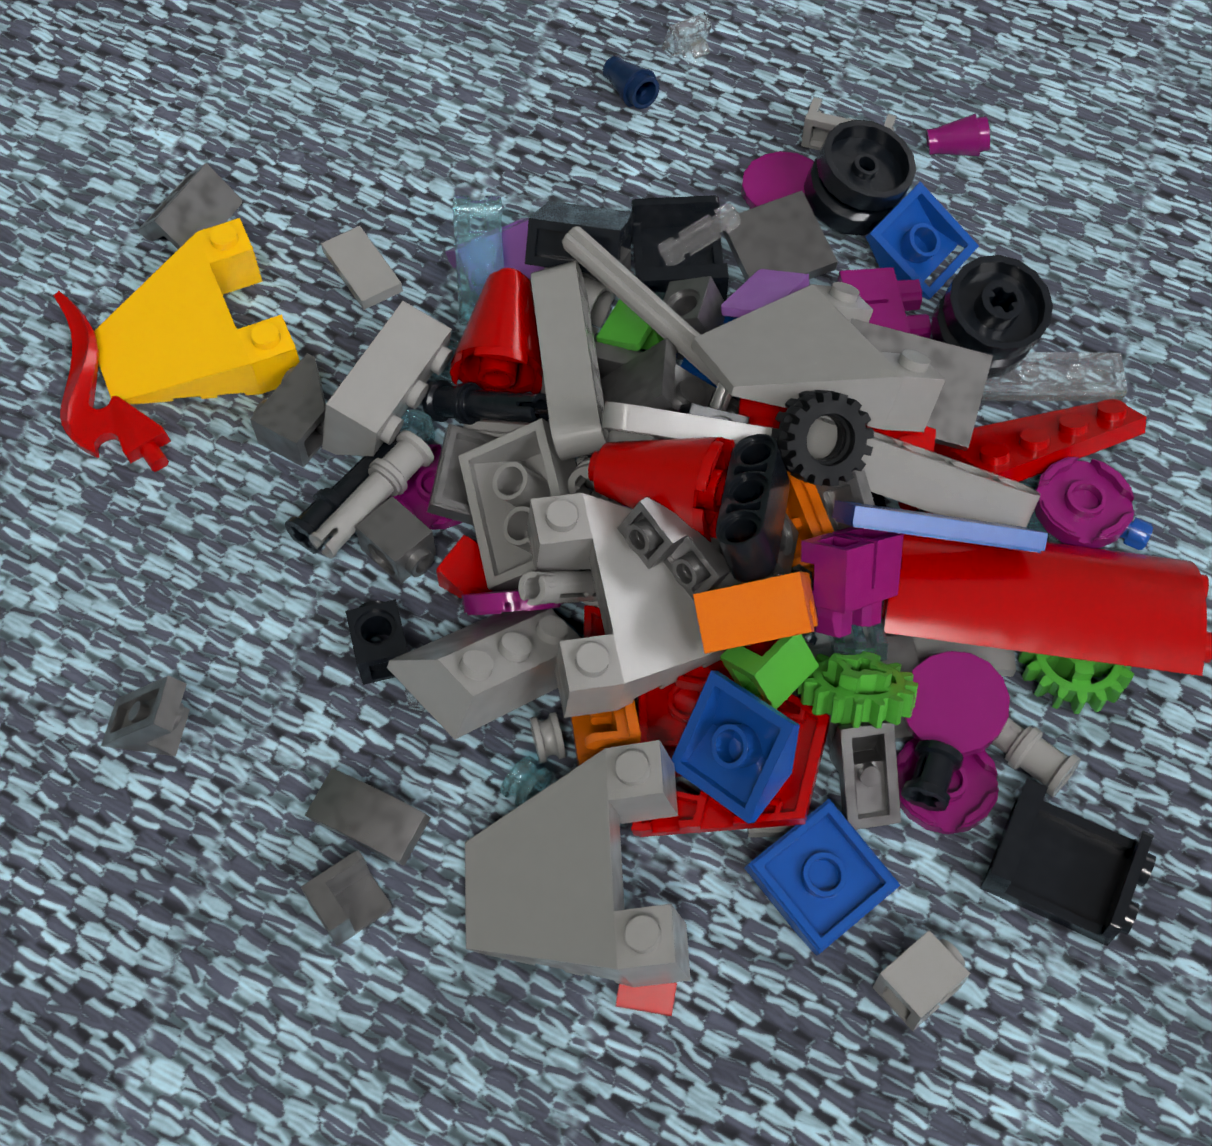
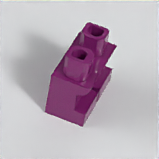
M894 268L839 271L838 282L847 283L857 288L860 292L859 296L873 309L869 323L930 339L931 322L929 315L906 316L905 311L920 310L922 289L919 279L897 280Z
M851 526L832 533L802 540L801 562L814 564V589H812L818 618V626L814 627L815 632L841 638L851 634L852 624L861 627H871L881 623L882 601L898 595L904 534Z

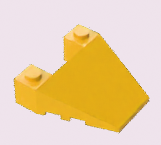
M240 218L197 231L94 330L99 349L98 363L111 398L112 396H118L131 405L174 401V398H218V395L245 393V396L260 395L275 390L281 384L285 373L290 368L296 367L300 362L296 347L282 314L236 329L223 294L263 282L253 247Z

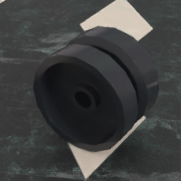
M854 119L839 123L828 133L818 157L814 160L804 183L805 197L814 215L828 227L844 234L867 235L904 198L912 185L916 173L914 155L899 135L890 128L874 121Z
M1002 255L978 257L964 265L953 279L945 295L933 311L930 329L933 340L993 355L987 378L1002 377L1020 365L1051 323L1053 303L1049 289L1038 273L1020 260Z

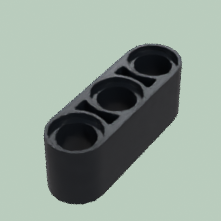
M767 434L748 436L734 446L730 456L716 524V537L730 573L734 579L740 582L764 579L774 571L778 561L790 490V479L777 441Z

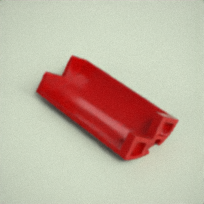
M904 534L898 595L883 600L881 623H879L882 631L889 634L1202 676L1204 663H1209L1212 659V632L1207 631L1206 605L1209 579L1207 575L1200 573L1195 563L1188 560L1052 542L1046 543L1045 551L1037 553Z

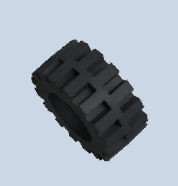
M815 390L801 392L798 399L790 398L784 404L788 409L786 412H778L775 420L780 422L779 429L772 428L771 436L778 440V447L786 471L791 472V476L819 486L839 485L838 481L848 482L853 479V470L862 471L866 465L861 460L863 455L871 456L873 447L867 445V439L874 438V429L866 427V423L871 421L868 412L859 410L862 405L857 400L834 391ZM821 416H830L837 426V442L835 448L827 457L817 460L810 455L807 449L808 431L816 419Z

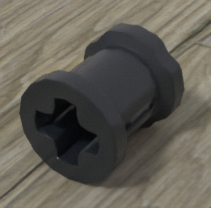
M927 739L921 740L916 744L914 750L915 756L918 759L911 780L905 782L901 795L915 806L930 811H945L950 801V796L947 792L953 773L962 767L963 755L956 748L944 742Z

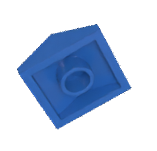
M921 181L866 236L879 267L894 268L897 280L919 279L922 297L927 300L933 297L979 247ZM958 245L964 247L929 286L924 282Z
M711 670L671 760L677 773L746 823H755L792 774L800 725L719 671Z

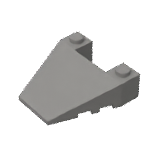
M834 282L832 286L815 284L807 286L693 338L691 348L731 396L787 408L784 404L790 398L798 399L801 392L815 390L834 391L857 400L862 405L859 410L868 412L871 421L866 423V425L882 430L924 432L946 380L930 365L931 360L918 351L905 349L901 354L879 352L850 322L851 318L869 323L873 309L859 296L860 292L857 288L843 282Z
M585 493L530 499L527 534L535 571H572L591 568L605 635L559 641L555 674L564 718L617 711L633 703L634 698L657 687L662 689L675 683L679 676L700 666L705 668L720 661V656L726 651L704 653L693 599L676 581L674 575L664 562L648 569L640 557L629 547L626 539L617 529L633 509ZM710 537V543L720 552L717 538ZM730 573L715 589L738 585L739 582Z
M660 740L603 749L465 842V924L467 950L534 966L535 964L563 969L566 973L585 976L586 974L614 980L617 984L631 987L691 981L687 924L672 904L626 910L624 907L620 824L678 816L675 767Z

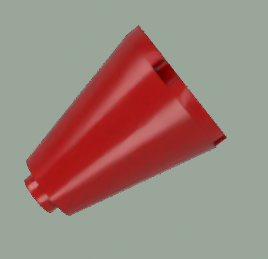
M503 268L491 273L487 277L451 361L450 375L452 382L456 386L459 379L461 382L476 383L483 390L517 393L531 391V394L541 391L543 369L532 284L530 279L519 270Z
M723 437L606 442L600 451L596 450L592 454L588 465V478L590 481H593L597 493L631 509H634L639 501L646 497L654 500L677 514L692 529L698 531L711 542L710 537L717 538V519L731 452L736 444L734 440Z

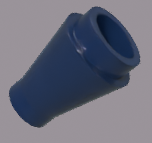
M618 56L609 58L604 64L603 76L610 81L628 107L635 106L636 108L644 109L656 100L659 93V83L653 71L624 61Z

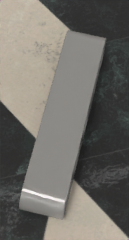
M575 260L531 273L550 430L556 452L561 461L592 454L596 450L600 451L601 447L607 442L609 434L608 429L602 428L605 405L588 295L582 271Z
M821 416L809 428L807 449L810 455L817 460L827 457L835 448L838 433L837 426L832 418ZM875 431L874 438L867 439V445L873 447L871 456L863 455L861 459L866 463L862 470H865L871 492L933 514L1027 527L1041 495L1033 488L1017 481Z

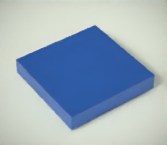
M830 799L810 813L804 825L794 826L744 867L795 933L816 956L900 886L898 881Z

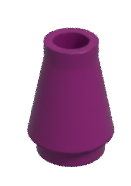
M972 114L937 128L927 129L926 140L929 146V155L946 154L979 157L980 152L989 151L990 129L987 116L977 117L976 114Z

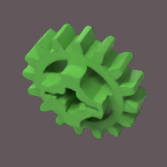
M834 651V654L830 657L817 654L816 661L819 666L798 687V694L801 695V704L813 705L812 713L814 715L827 713L831 715L830 722L841 725L851 724L854 728H859L862 722H869L877 729L882 728L883 721L898 725L901 722V717L910 718L912 716V710L915 708L918 683L913 682L914 674L912 672H900L901 664L882 663L883 657L875 653L856 651L854 655H845L841 651Z
M1021 651L1018 655V662L1028 664L1022 675L1023 680H1037L1039 683L1034 695L1038 698L1046 693H1050L1054 696L1052 707L1058 709L1063 701L1071 702L1074 714H1079L1085 703H1089L1095 712L1101 711L1107 700L1115 703L1134 676V673L1130 671L1131 666ZM1103 674H1108L1103 680L1091 684L1092 677H1102Z

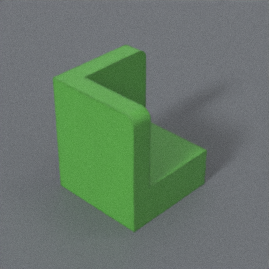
M620 299L596 336L597 342L632 351L648 350L664 340L663 337Z
M802 634L779 639L763 656L743 646L727 649L720 656L735 683L776 710L819 666Z

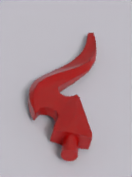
M58 290L53 297L67 319L72 339L70 371L60 409L61 424L66 434L76 446L96 458L100 457L98 449L104 442L117 440L120 442L122 450L130 463L143 457L154 472L166 467L169 460L160 447L168 444L171 440L161 425L118 396H112L109 404L104 408H94L99 361L96 334L80 309Z

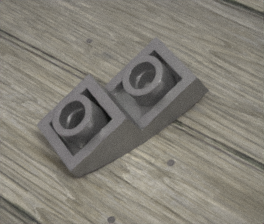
M648 497L639 501L617 528L626 539L629 547L640 557L648 569L664 562L674 575L676 581L686 590L693 601V594L714 590L730 574L725 558L702 534L692 529L677 514Z
M333 768L330 770L305 814L313 822L352 839L362 847L405 866L431 818L426 813Z

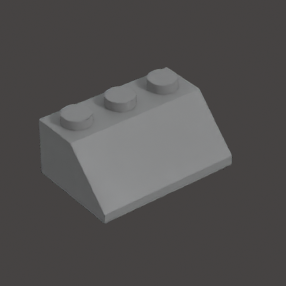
M402 301L326 403L322 449L335 455L374 456L383 442L388 445L392 444L403 426L404 420L401 418L408 407L415 410L420 405L429 388V385L426 384L433 372L440 375L448 365L453 354V350L448 348L452 329Z
M542 418L458 456L486 583L491 591L518 589V584L523 574L528 571H535L527 534L530 499L570 494L568 491V479L576 468L575 458L565 461L559 459L553 443L550 423Z
M551 608L533 611L501 612V614L489 616L391 659L387 668L455 740L557 689L555 663L559 641L579 639L581 637Z

